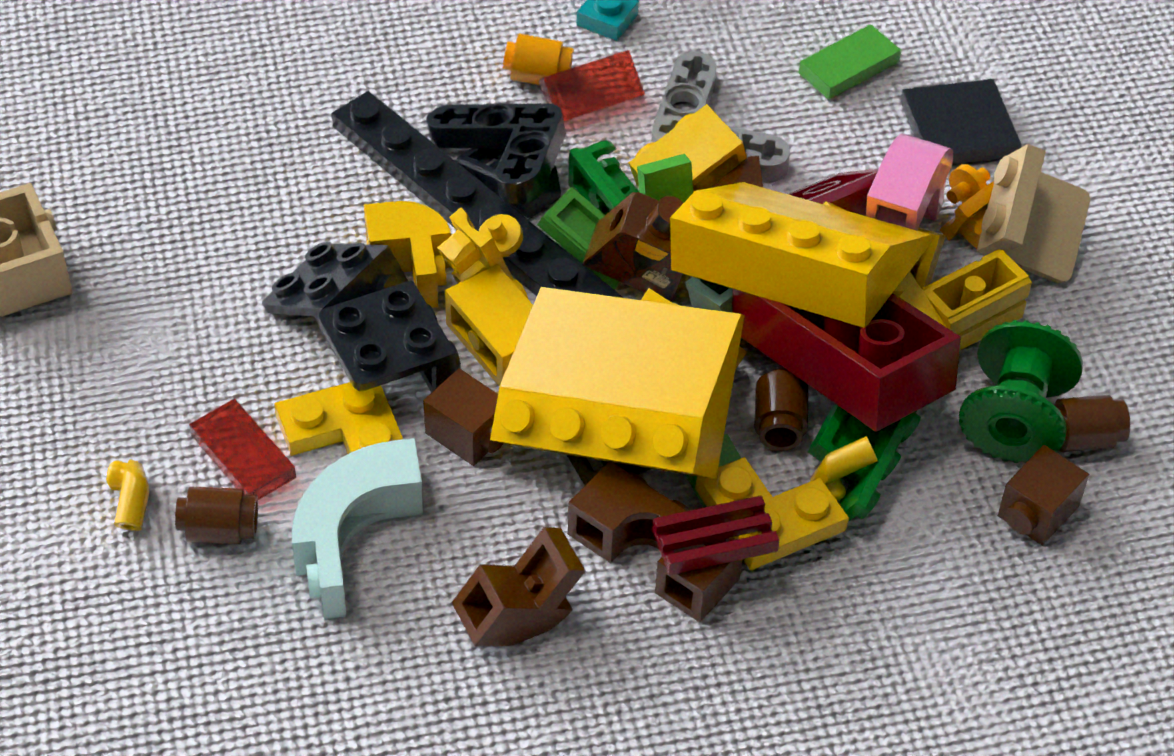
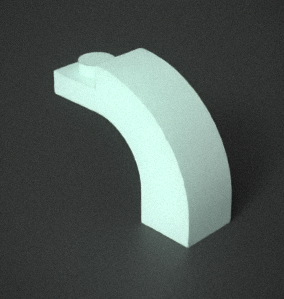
M415 438L377 443L353 451L322 471L303 494L297 506L292 525L296 576L307 575L310 599H322L324 620L347 617L341 558L351 538L364 527L381 520L423 515L422 483Z

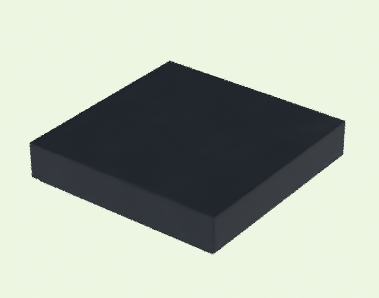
M994 78L902 89L900 101L914 137L951 148L953 151L952 165L999 160L1022 147Z

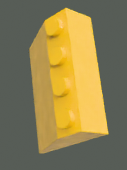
M745 182L696 190L670 217L671 270L866 328L930 246L932 234Z
M541 287L501 381L490 440L518 447L716 479L745 315Z

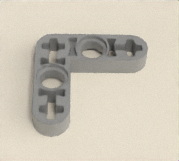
M691 51L677 58L652 126L651 142H656L674 129L677 122L685 115L697 112L706 104L709 106L715 89L717 64L710 55ZM693 73L698 74L695 85L688 83V78ZM677 102H689L696 106V108L690 111H680L672 105ZM728 126L743 142L747 157L759 156L762 182H776L785 177L788 172L790 147L786 141L775 135ZM764 157H771V160H764Z

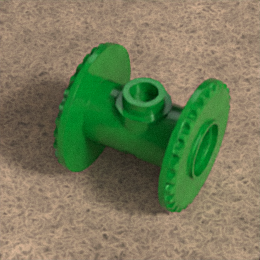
M1013 320L1012 323L1003 322L1002 325H996L993 329L988 330L979 343L977 359L982 371L997 386L976 390L963 401L959 411V425L961 426L962 433L966 435V439L971 441L975 448L982 449L983 453H989L993 458H1001L1006 462L1010 460L1014 463H1026L1043 445H1046L1055 452L1060 450L1066 438V422L1061 412L1046 398L1062 395L1073 389L1079 382L1083 371V360L1080 351L1076 348L1077 345L1072 343L1068 336L1062 335L1061 331L1053 330L1049 325L1043 326L1040 322L1030 323L1028 320H1024V322Z

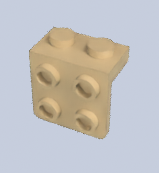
M1027 144L1000 159L994 174V186L989 205L982 220V232L977 252L988 255L998 249L1003 250L1023 270L1056 283H1063L1068 281L1073 274L1091 198L1085 189L1041 172L1046 151Z

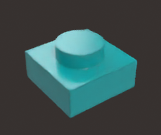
M586 0L577 11L576 26L618 41L638 16L639 0Z

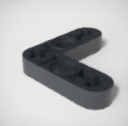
M548 103L452 104L438 107L426 117L430 141L439 148H505L496 169L495 177L502 201L515 205L534 201L544 192L566 136L561 108Z

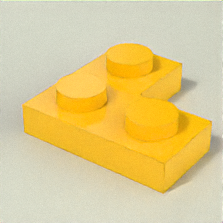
M348 382L274 403L275 415L291 456L343 442L347 454L377 443L403 440L381 385L366 391H359Z
M745 457L718 467L716 479L697 476L695 489L707 507L762 495L765 502L764 511L769 513L772 520L771 529L773 532H777L780 540L778 552L743 559L750 571L840 534L847 529L849 517L821 478L772 496ZM753 532L749 534L735 536L733 538L737 540L759 534L758 532Z

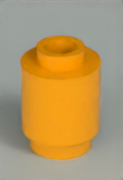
M519 33L516 42H507L503 69L511 70L510 80L551 88H555L556 84L567 86L574 48L563 46V41Z

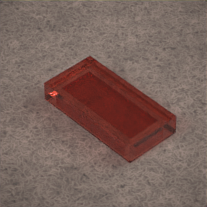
M629 50L570 68L539 80L546 103L554 104L561 108L564 123L641 98L645 95Z
M235 398L189 424L191 436L236 488L244 489L245 494L257 495L259 500L296 478L295 466Z

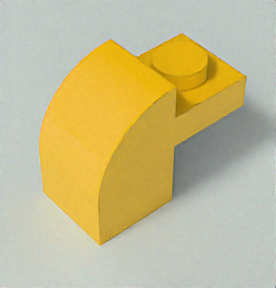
M391 201L363 204L367 245H389L403 272L412 271L413 282L426 304H429L432 308L438 307V286L447 285L445 268L450 267L437 249L439 245L451 236L450 228L445 219L432 208L416 202Z

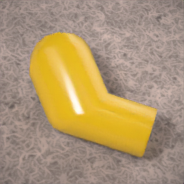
M867 436L826 455L812 474L810 481L821 478L836 500L845 497L846 489L840 478L878 461Z
M132 459L127 463L115 460L109 465L106 482L112 490H121L114 525L124 530L140 531L142 530L149 497V484L144 467L140 462Z

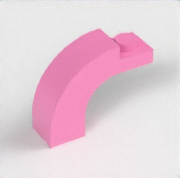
M903 133L899 134L889 147L869 190L866 216L917 231L923 217L936 221L943 206L945 182L953 162L952 149Z

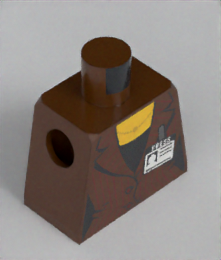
M632 192L597 222L582 265L644 293L650 288L672 302L683 273L671 270L670 217L680 208L683 202L673 196H665L658 201L640 192Z

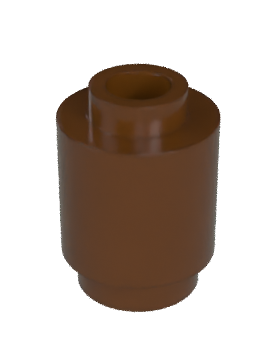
M776 369L762 375L755 385L754 429L764 446L778 451L797 447L808 431L809 386L787 369Z
M1110 395L1060 398L1055 401L1054 406L1063 415L1067 426L1066 438L1060 448L1061 452L1114 448L1117 442L1128 440L1130 435V415L1127 404L1123 399L1113 400Z
M190 486L187 497L177 498L175 528L176 531H185L186 542L241 544L242 539L256 538L258 525L257 495L245 494L244 489Z

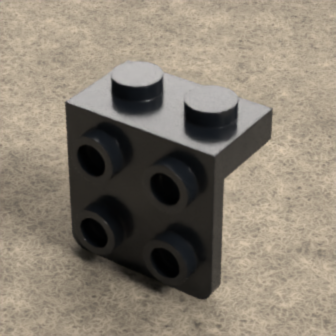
M323 242L314 246L306 253V260L292 273L282 276L272 285L273 291L262 301V305L267 313L314 316L318 322V313L324 308L407 282L408 279L389 245H367L361 242L355 244Z
M413 280L324 308L318 313V325L350 383L356 390L366 391L420 372L432 393L458 368L461 369L460 358L455 345L447 339L438 324L433 308L426 304Z

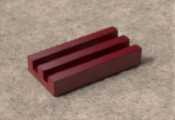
M762 495L653 518L652 530L668 575L778 552L780 540L777 532H773L771 529L772 520L769 513L764 511L765 502ZM753 532H758L759 534L726 542V538ZM703 543H704V546H705V547H700V548H696V549H691V550H686V551L674 553V550H675V549H680V548L689 547V546H694V545L703 544Z

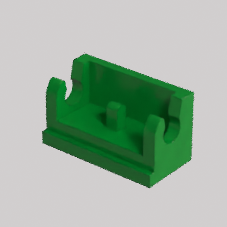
M609 140L600 141L582 149L576 147L569 150V187H573L604 215L609 213L632 192H639L621 170L620 163L615 157L606 158L600 162L597 161L602 155L610 154L616 150V147Z

